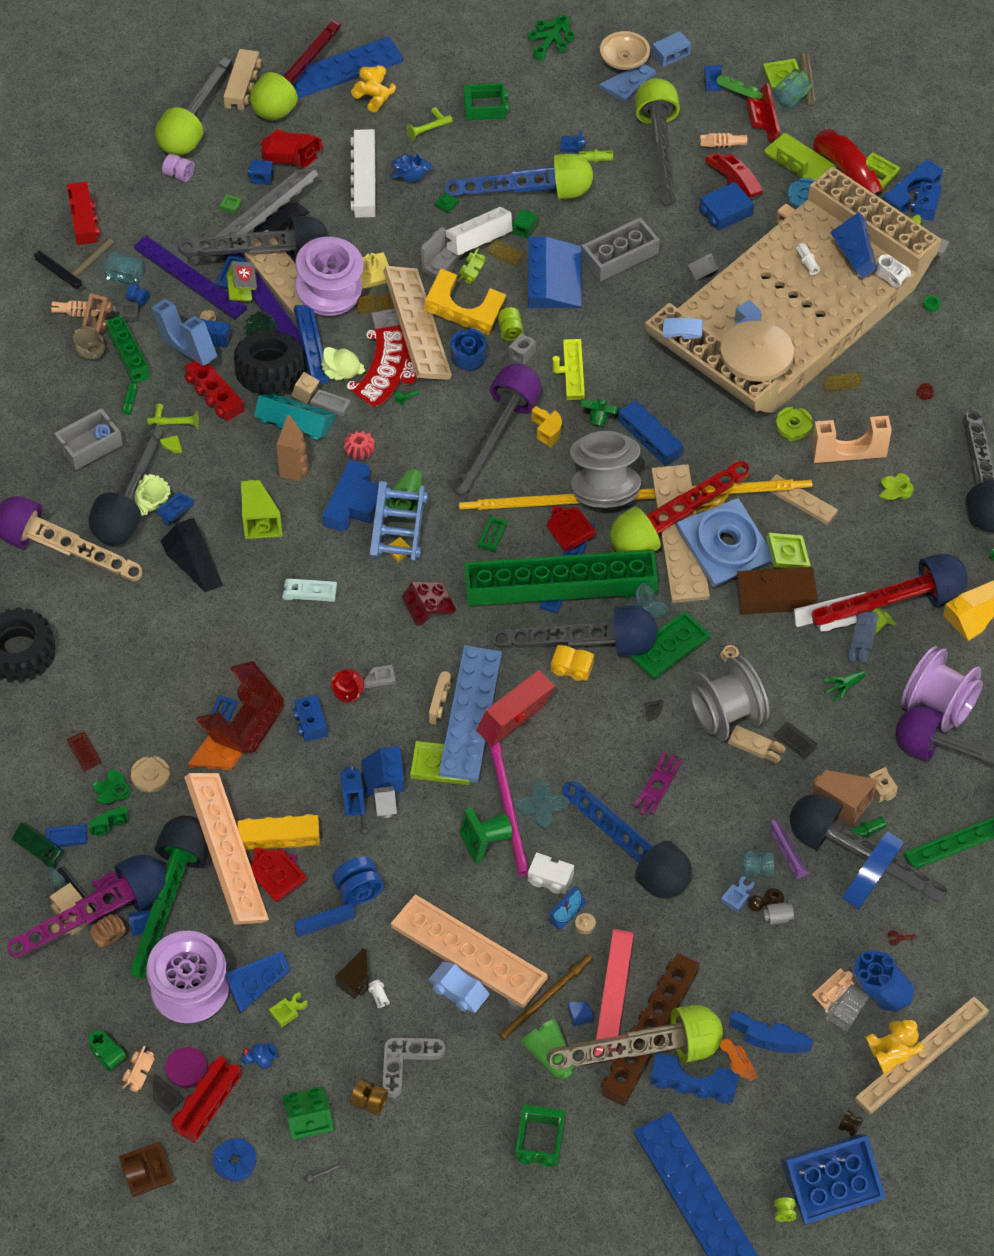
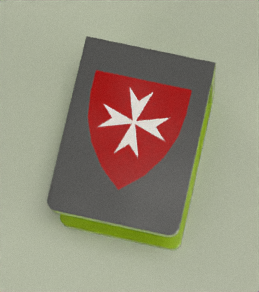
M232 261L226 274L229 300L251 302V289L256 290L257 288L254 263Z

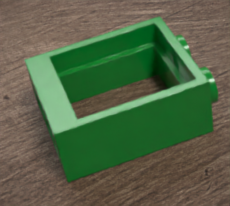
M504 83L463 85L466 121L506 119V112H509V102H506L508 100V89H504ZM500 97L501 106L472 107V99Z
M523 1104L515 1160H519L523 1164L540 1163L544 1167L558 1166L565 1123V1110ZM527 1121L558 1126L554 1154L522 1150Z

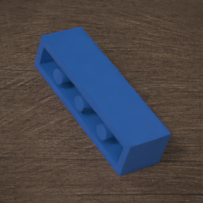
M635 400L619 411L618 422L665 467L683 455L682 442L676 439L668 428H664L658 419L647 411L645 406L640 405Z

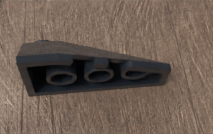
M191 518L175 524L160 541L167 557L188 574L204 592L223 586L195 519Z

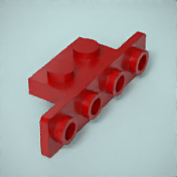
M765 83L759 91L763 93L762 99L758 100L749 97L746 104L751 126L766 130L768 142L772 143L779 136L780 128L770 85Z

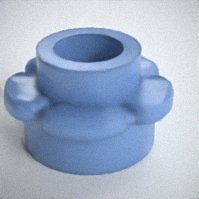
M98 424L94 430V437L100 440L112 432L106 424Z

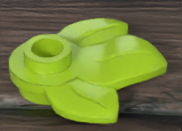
M899 473L896 477L886 476L880 480L885 488L879 495L882 499L895 500L898 497L907 499L913 494L914 487L906 474Z

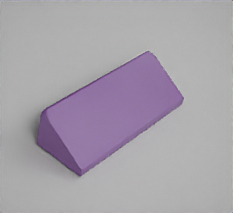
M773 820L770 833L793 875L797 879L808 875L809 871L784 826Z

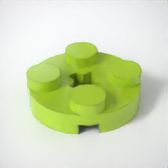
M787 407L778 413L776 429L781 436L789 441L800 440L810 434L812 430V417L809 412L802 408L798 410L793 409V407Z

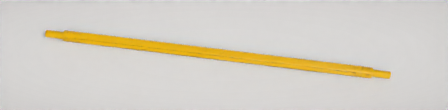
M793 479L734 483L733 487L721 494L794 490V488L812 487V480L793 481ZM707 486L705 491L711 493L715 491V488ZM654 488L640 489L638 496L634 500L655 499ZM574 494L477 499L478 501L459 502V510H493L579 504L581 502L574 497Z

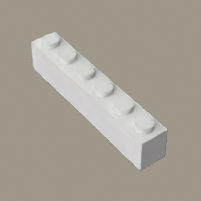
M375 129L354 130V137H351V147H354L351 150V160H354V162H351V173H354V175H351V185H354V188H351V198H354V201H351V211H354L355 217H375Z

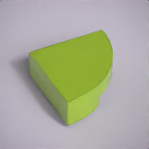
M177 435L160 439V444L164 449L173 453H182Z

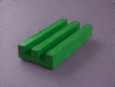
M490 516L477 544V548L481 549L482 547L484 550H491V552L495 553L508 525V521ZM496 522L487 543H484L492 523ZM502 524L494 544L491 545L499 525Z

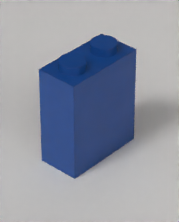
M736 182L700 198V213L708 218L709 224L718 231L753 215L754 203Z

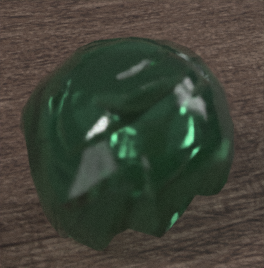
M258 311L251 314L250 318L245 321L247 325L244 326V330L247 336H252L256 332L262 333L263 331L272 332L277 330V323H275L274 317L265 312Z

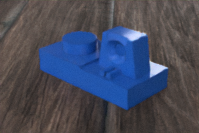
M178 492L157 509V514L163 517V524L170 526L176 518L194 505V499Z

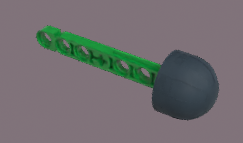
M183 815L169 820L159 834L154 849L159 856L168 860L166 882L153 903L137 954H135L131 966L132 977L144 979L147 976L146 967L149 955L160 941L185 867L201 868L207 860L209 849L199 819L192 816Z

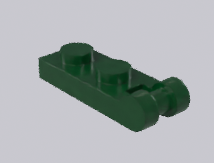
M25 822L20 823L12 837L14 842L44 862L51 869L56 868L57 860L65 852Z

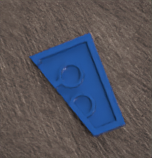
M282 951L225 973V979L239 1013L290 971Z

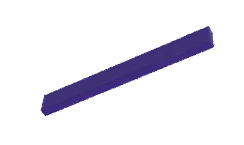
M232 253L224 255L225 261L227 260L229 255L241 257L246 260V258L241 253ZM255 271L257 288L256 290L251 289L253 300L278 333H287L288 336H293L301 344L297 327Z

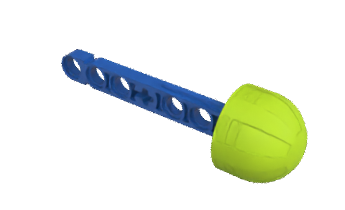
M566 153L554 155V167L512 171V174L467 178L464 181L462 179L451 180L446 184L445 189L451 196H461L464 193L471 195L514 190V193L557 188L559 200L579 197L588 191L593 181V171L585 158L577 154ZM545 173H549V174H548V180H549L550 183H548V184H546V182H547V177H546ZM538 174L544 177V181L541 184L534 182V177ZM524 176L527 182L524 186L517 184L518 177ZM497 178V182H502L503 178H506L509 184L505 188L503 185H497L498 189H495L496 183L494 179ZM485 180L492 181V187L488 190L483 187ZM470 181L475 183L473 191H467L466 184ZM456 183L458 185L456 193L449 191L450 184Z

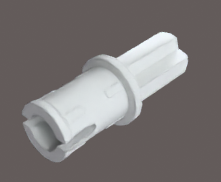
M800 243L796 250L802 258L801 262L806 265L810 275H816L820 268L814 260L815 256L810 253L805 243Z

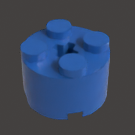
M468 328V331H457L451 338V361L457 367L468 371H474L484 364L487 358V343L484 334L472 328Z

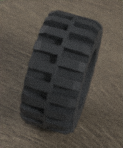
M263 331L262 333H253L252 336L248 335L245 337L244 341L241 340L234 350L237 380L243 387L250 391L254 390L256 393L265 392V394H270V392L280 393L281 390L286 391L290 389V386H295L304 372L301 344L293 336H288L284 332Z
M21 607L15 608V610L5 609V612L0 613V680L6 678L7 682L14 683V680H18L20 683L25 682L24 679L27 678L30 680L35 679L36 674L41 675L45 672V667H50L52 664L51 660L55 657L56 647L51 626H49L46 618H42V615L38 612L33 613L31 609L26 608L22 610ZM24 636L34 640L32 645L22 652L8 653L1 650L2 645L14 637Z

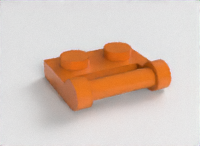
M723 1039L720 1043V1048L728 1053L732 1061L730 1062V1067L733 1072L749 1081L758 1078L745 1049L738 1045L735 1046L729 1039Z

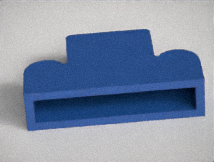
M349 460L322 515L323 526L343 531L349 528L350 518L366 523L373 522L379 484L371 482L370 467L368 465Z

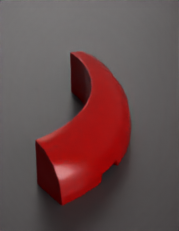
M824 129L817 134L813 144V149L816 153L831 159L846 176L873 194L883 190L874 170L870 171L867 166L866 157L850 139L844 135L839 136L835 130Z

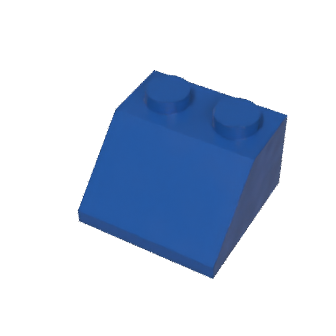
M400 746L380 748L362 760L365 795H374L373 788L393 786L395 793L404 792Z

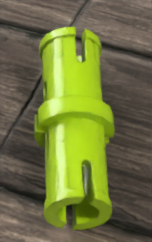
M594 149V151H579V155L588 162L613 161V150L598 151V149Z

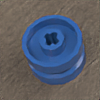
M363 856L348 860L340 865L332 875V880L335 887L339 890V895L344 904L360 905L374 899L384 888L383 880L380 874L377 873V868L370 857Z

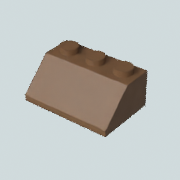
M287 416L276 444L279 474L282 478L301 482L303 475L306 476L308 473V465H306L307 454H305L306 443L304 442L303 433L293 418Z

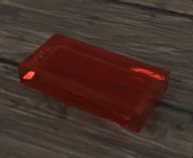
M85 731L66 739L83 772L102 764Z

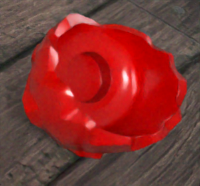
M344 669L335 673L332 677L331 689L334 691L337 699L343 702H353L363 692L364 680L356 670Z

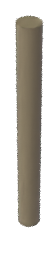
M111 238L106 240L72 274L78 277L113 245L114 241ZM62 281L64 285L69 286L67 282Z

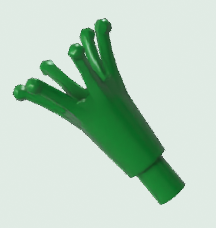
M860 670L843 677L830 676V680L823 679V682L835 683V686L824 692L827 694L837 689L839 692L834 697L833 702H836L838 697L842 700L845 692L851 686L858 683L860 679L864 678L866 673L864 670Z

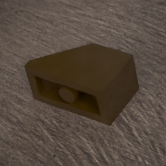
M364 948L335 976L336 985L353 999H356L358 995H364L368 990L367 952Z

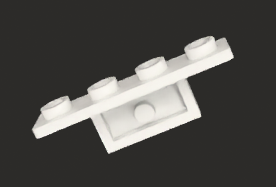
M866 592L794 609L795 625L799 627L813 623L811 613L817 608L828 607L833 603L862 595ZM853 615L840 620H834V622L816 626L820 631L847 627L850 624L856 623L857 616Z

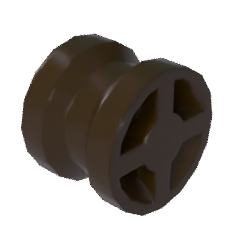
M848 1110L841 1120L838 1129L849 1132L850 1136H855L863 1122V1118L854 1116Z

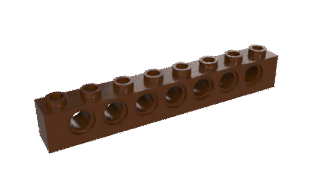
M679 953L676 954L674 959L671 958L666 966L667 972L665 976L661 975L657 982L658 988L656 992L652 991L648 998L649 1005L646 1009L643 1008L638 1017L640 1021L637 1026H632L630 1032L644 1030L647 1026L654 1028L670 1025L671 1012L674 1008L680 1007L699 972L700 963ZM678 976V977H680L681 979H680V980H675V979H673V977ZM664 993H670L672 996L667 997ZM659 1009L662 1010L663 1013H656L654 1011ZM657 1035L654 1038V1044H659L663 1035ZM638 1038L634 1041V1048H639L635 1045L637 1043L643 1044L642 1038ZM654 1053L630 1058L627 1056L618 1060L614 1059L610 1067V1075L608 1077L605 1076L600 1085L602 1096L625 1107ZM633 1060L635 1063L628 1064L626 1061ZM618 1077H623V1078H625L626 1080L623 1081V1082H620V1081L617 1080V1078H618Z

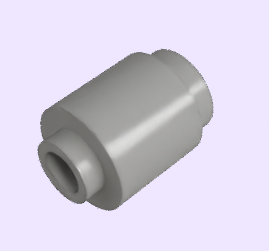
M784 902L766 905V909L763 910L764 921H768L769 925L789 923V920H794L792 904Z

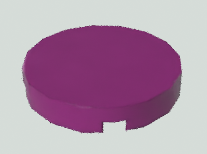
M190 1047L179 1048L172 1052L165 1064L166 1076L170 1083L184 1089L195 1087L201 1077L204 1078L207 1074L208 1069L204 1055L197 1049Z

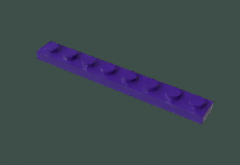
M145 236L134 245V249L233 320H236L247 310L246 305L240 301L229 300V294L148 236Z

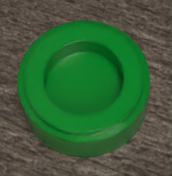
M929 295L923 299L922 306L928 312H936L940 308L941 301L938 297Z

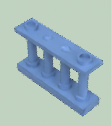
M379 481L370 556L371 558L379 559L380 554H383V552L411 555L412 563H416L417 558L421 556V547H418L423 507L424 503L428 501V492H425L424 486H420V493L391 490V488H388L387 482ZM393 497L418 500L417 511L389 508V506H386L387 499ZM388 516L415 518V530L387 527L384 524V518ZM391 534L414 537L413 546L408 548L384 545V543H381L382 535Z

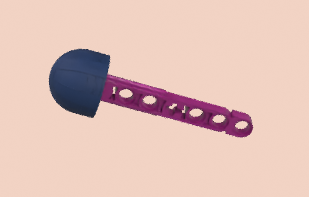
M135 855L115 865L117 881L75 902V906L33 927L25 935L22 933L11 939L7 947L9 955L13 958L23 957L32 952V949H38L84 923L89 924L130 901L138 912L151 907L165 885L166 868L158 859L149 855ZM111 894L115 900L111 904H106L102 899L103 896ZM87 904H94L96 911L88 914L84 908ZM69 914L77 916L75 923L68 921L65 923L66 928H63V924L59 919L62 918L63 922L69 919ZM56 923L59 925L60 930L57 933H51L48 931V926ZM33 933L40 934L41 941L32 943L29 939L30 935ZM14 943H20L23 946V950L20 953L12 952L11 946Z

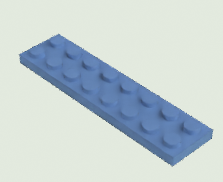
M464 645L439 770V776L463 779L478 783L486 740L476 729L485 711L493 704L502 651Z

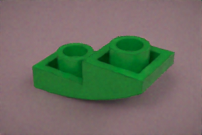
M127 806L105 812L90 821L88 825L91 836H104L106 833L111 832L110 825L121 826L126 822H130Z

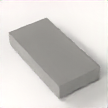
M317 389L310 401V405L340 416H344L351 404L349 399Z

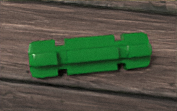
M129 383L127 385L124 404L121 409L123 414L130 415L132 413L135 394L138 389L136 383Z

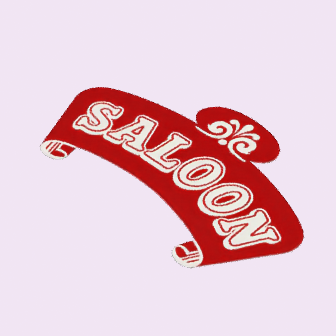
M400 325L372 329L367 332L368 338H376L373 362L360 383L350 381L347 385L349 390L370 406H379L384 403L394 392L401 380L404 384L408 385L418 379L411 358L409 359V351Z

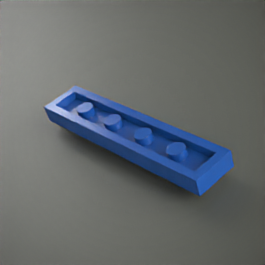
M295 305L294 314L308 375L319 380V384H327L329 377L324 373L325 370H322L323 350L314 310L308 305Z

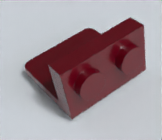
M411 582L401 596L416 626L423 625L431 613L453 614L456 611L444 585L440 582Z

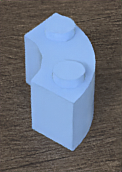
M442 962L428 979L437 994L444 995L456 1003V1006L463 1012L468 1010L476 1013L490 995L479 980L467 975L455 963Z

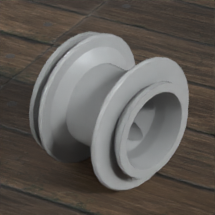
M597 431L580 438L572 444L569 451L571 459L576 464L584 467L571 479V488L574 497L578 501L592 507L610 508L627 504L638 496L641 478L636 471L627 467L640 455V446L635 440L619 432Z
M742 656L729 657L725 662V676L711 682L701 672L693 673L691 679L692 686L689 688L690 701L698 721L707 733L714 735L720 741H726L729 737L730 722L744 717L750 724L758 727L762 722L768 720L770 709L764 686L757 672L746 658Z

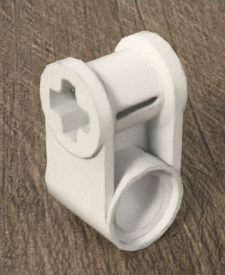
M885 254L879 257L876 273L893 287L899 288L902 282L911 276L909 268L895 260L892 256Z

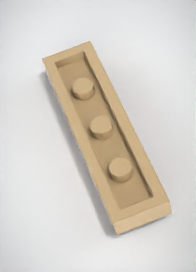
M776 474L770 481L786 479ZM801 488L787 491H769L826 525L838 513V509Z

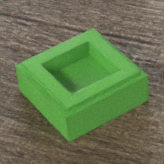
M226 194L219 209L236 214L242 204V199Z

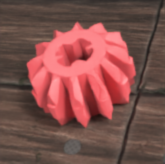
M357 430L355 434L349 433L348 437L344 440V451L347 453L348 458L353 457L354 461L358 458L363 461L364 456L370 458V454L374 453L375 441L370 433L365 434L364 430L361 433H358Z

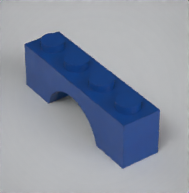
M926 159L922 164H918L913 172L908 173L901 182H898L890 192H886L882 200L904 214L910 207L911 197L908 193L913 189L920 188L921 181L938 184L942 179L943 169Z
M656 1053L650 1084H654L659 1089H665L666 1087L675 1089L676 1092L681 1094L693 1093L702 1099L710 1097L720 1103H733L739 1074H735L733 1070L718 1067L708 1077L695 1078L689 1076L681 1069L677 1057Z

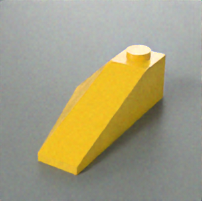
M994 580L962 593L945 604L944 618L967 641L981 634L994 617Z

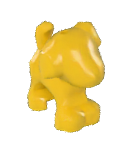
M380 65L360 68L359 77L362 81H358L351 89V94L356 99L361 98L363 95L373 97L368 103L367 108L374 113L379 110L388 97L395 93L396 86L393 83L390 84L389 88L381 85L386 69Z
M892 1021L889 1024L890 1034L883 1038H877L875 1034L865 1036L874 1058H877L883 1074L890 1072L897 1065L907 1062L911 1056L922 1052L923 1044L921 1042L917 1043L919 1033L916 1021Z

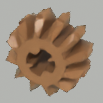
M112 914L98 920L90 930L95 944L98 947L104 948L118 942L126 932L121 918Z

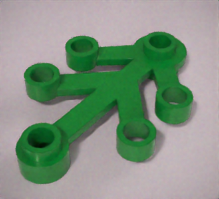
M559 15L555 20L548 22L543 20L536 21L535 28L538 31H543L545 28L550 27L554 28L538 33L535 30L528 32L529 41L533 42L537 39L546 38L541 46L534 49L533 58L535 60L543 61L546 59V50L553 40L557 44L558 52L563 53L567 51V43L562 40L559 32L561 29L563 30L567 42L574 41L575 33L569 29L571 19L568 16Z

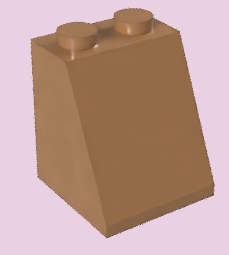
M825 770L821 776L817 775L812 784L814 788L811 794L824 795L843 805L837 820L852 828L873 801L877 780Z

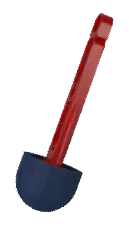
M937 554L919 560V577L842 600L828 607L817 608L811 613L812 621L815 625L834 622V620L847 618L926 593L933 606L948 603L964 592L968 582L967 570L957 557L950 554Z

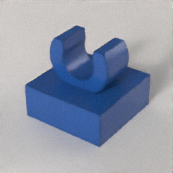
M149 910L129 913L132 935L143 933L150 915Z

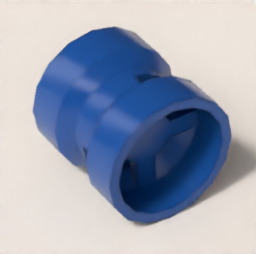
M131 284L127 289V300L135 301L141 307L149 301V290L145 288L140 289V286L137 284Z

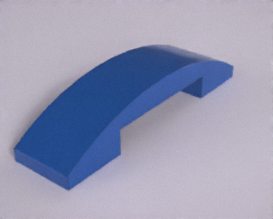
M887 831L842 899L859 909L904 842Z

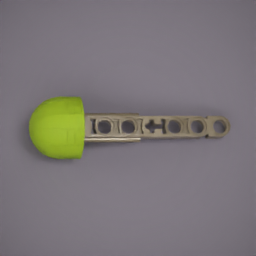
M701 1005L684 1006L672 1010L671 1025L627 1032L625 1035L572 1044L569 1047H555L548 1052L547 1061L554 1069L571 1067V1064L579 1066L673 1049L676 1050L679 1059L683 1063L698 1061L710 1057L717 1051L723 1038V1028L718 1016L710 1009ZM657 1035H663V1041L660 1044H654L653 1042ZM642 1038L643 1045L639 1048H634V1041ZM620 1043L622 1046L619 1047V1051H616L615 1048ZM602 1046V1053L598 1056L593 1055L594 1048ZM576 1050L583 1051L580 1059H573L572 1057ZM555 1054H562V1060L559 1063L552 1062Z

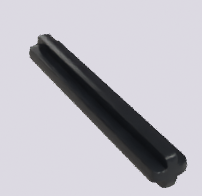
M42 251L34 254L36 261L73 288L79 289V287H82V281Z

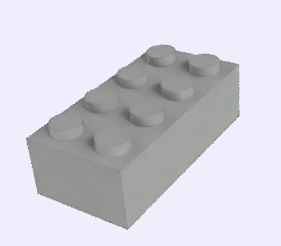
M640 217L583 244L581 247V260L601 282L659 254L660 239Z

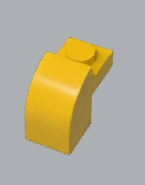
M535 406L531 410V421L539 425L537 428V439L552 448L561 437L562 418L555 410L550 415L546 410Z

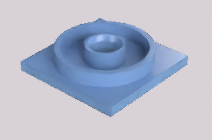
M739 498L681 520L675 525L712 587L737 578V571L756 570L772 563L767 543ZM728 533L732 535L736 544L728 545L724 543L720 538V534Z

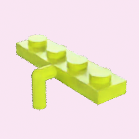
M563 339L564 366H560V358L554 356L552 371L555 374L565 373L567 400L585 399L581 339Z

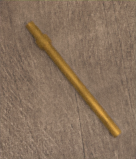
M587 954L578 963L571 965L565 975L501 1031L499 1036L503 1040L510 1036L571 979L577 978L583 972L582 969L593 958Z

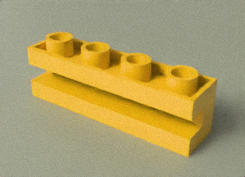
M306 814L297 817L284 816L283 818L265 817L254 820L247 818L238 821V831L245 851L254 850V847L274 849L320 845L318 815Z

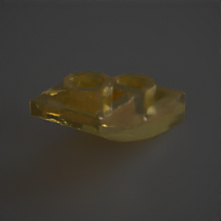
M372 293L360 297L357 301L359 314H371L372 312L395 308L390 293L375 297Z

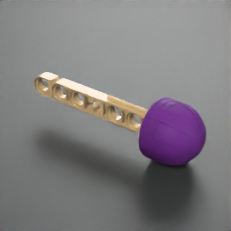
M21 496L10 497L0 503V538L5 542L24 549L32 539L68 556L71 554L109 572L120 574L121 577L130 581H137L142 577L143 572L139 564L129 559L126 562L122 556L79 538L80 535L41 519L43 512L41 504ZM47 530L54 532V536L51 539L44 537V533ZM69 538L71 539V544L69 546H62L61 540ZM86 546V550L91 552V557L89 558L90 555L86 551L80 553L79 547L83 548ZM103 553L105 554V559L103 561H96L95 555ZM120 560L122 566L119 569L112 568L113 561ZM131 568L139 570V574L134 577L130 576L128 572Z

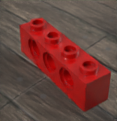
M193 361L184 366V378L187 383L193 384L197 394H202L206 404L214 408L219 418L222 417L228 422L244 412L242 399L209 363L203 366Z

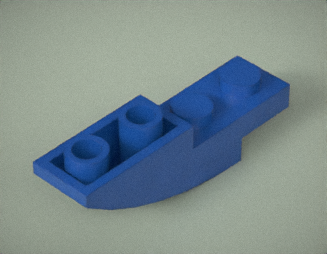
M733 1011L730 1016L729 1026L745 1033L744 1042L783 1053L810 1052L812 1049L813 1040L808 1035L795 1032L785 1024L775 1022L771 1029L764 1022H757L742 1012Z

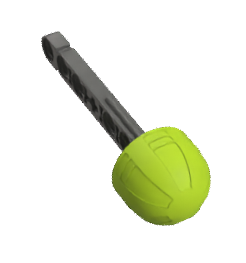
M226 57L221 60L187 110L173 107L165 111L155 128L157 143L163 151L168 154L173 153L183 156L197 146L203 136V127L197 115L226 75V71L230 69L232 60Z
M653 78L644 82L638 88L635 94L636 116L641 122L652 124L660 198L667 206L676 201L675 190H673L674 180L667 123L678 116L680 106L675 87L667 80Z

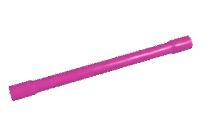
M500 741L494 746L488 743L504 811L512 827L511 842L517 873L520 877L527 876L529 867L524 854L503 763Z

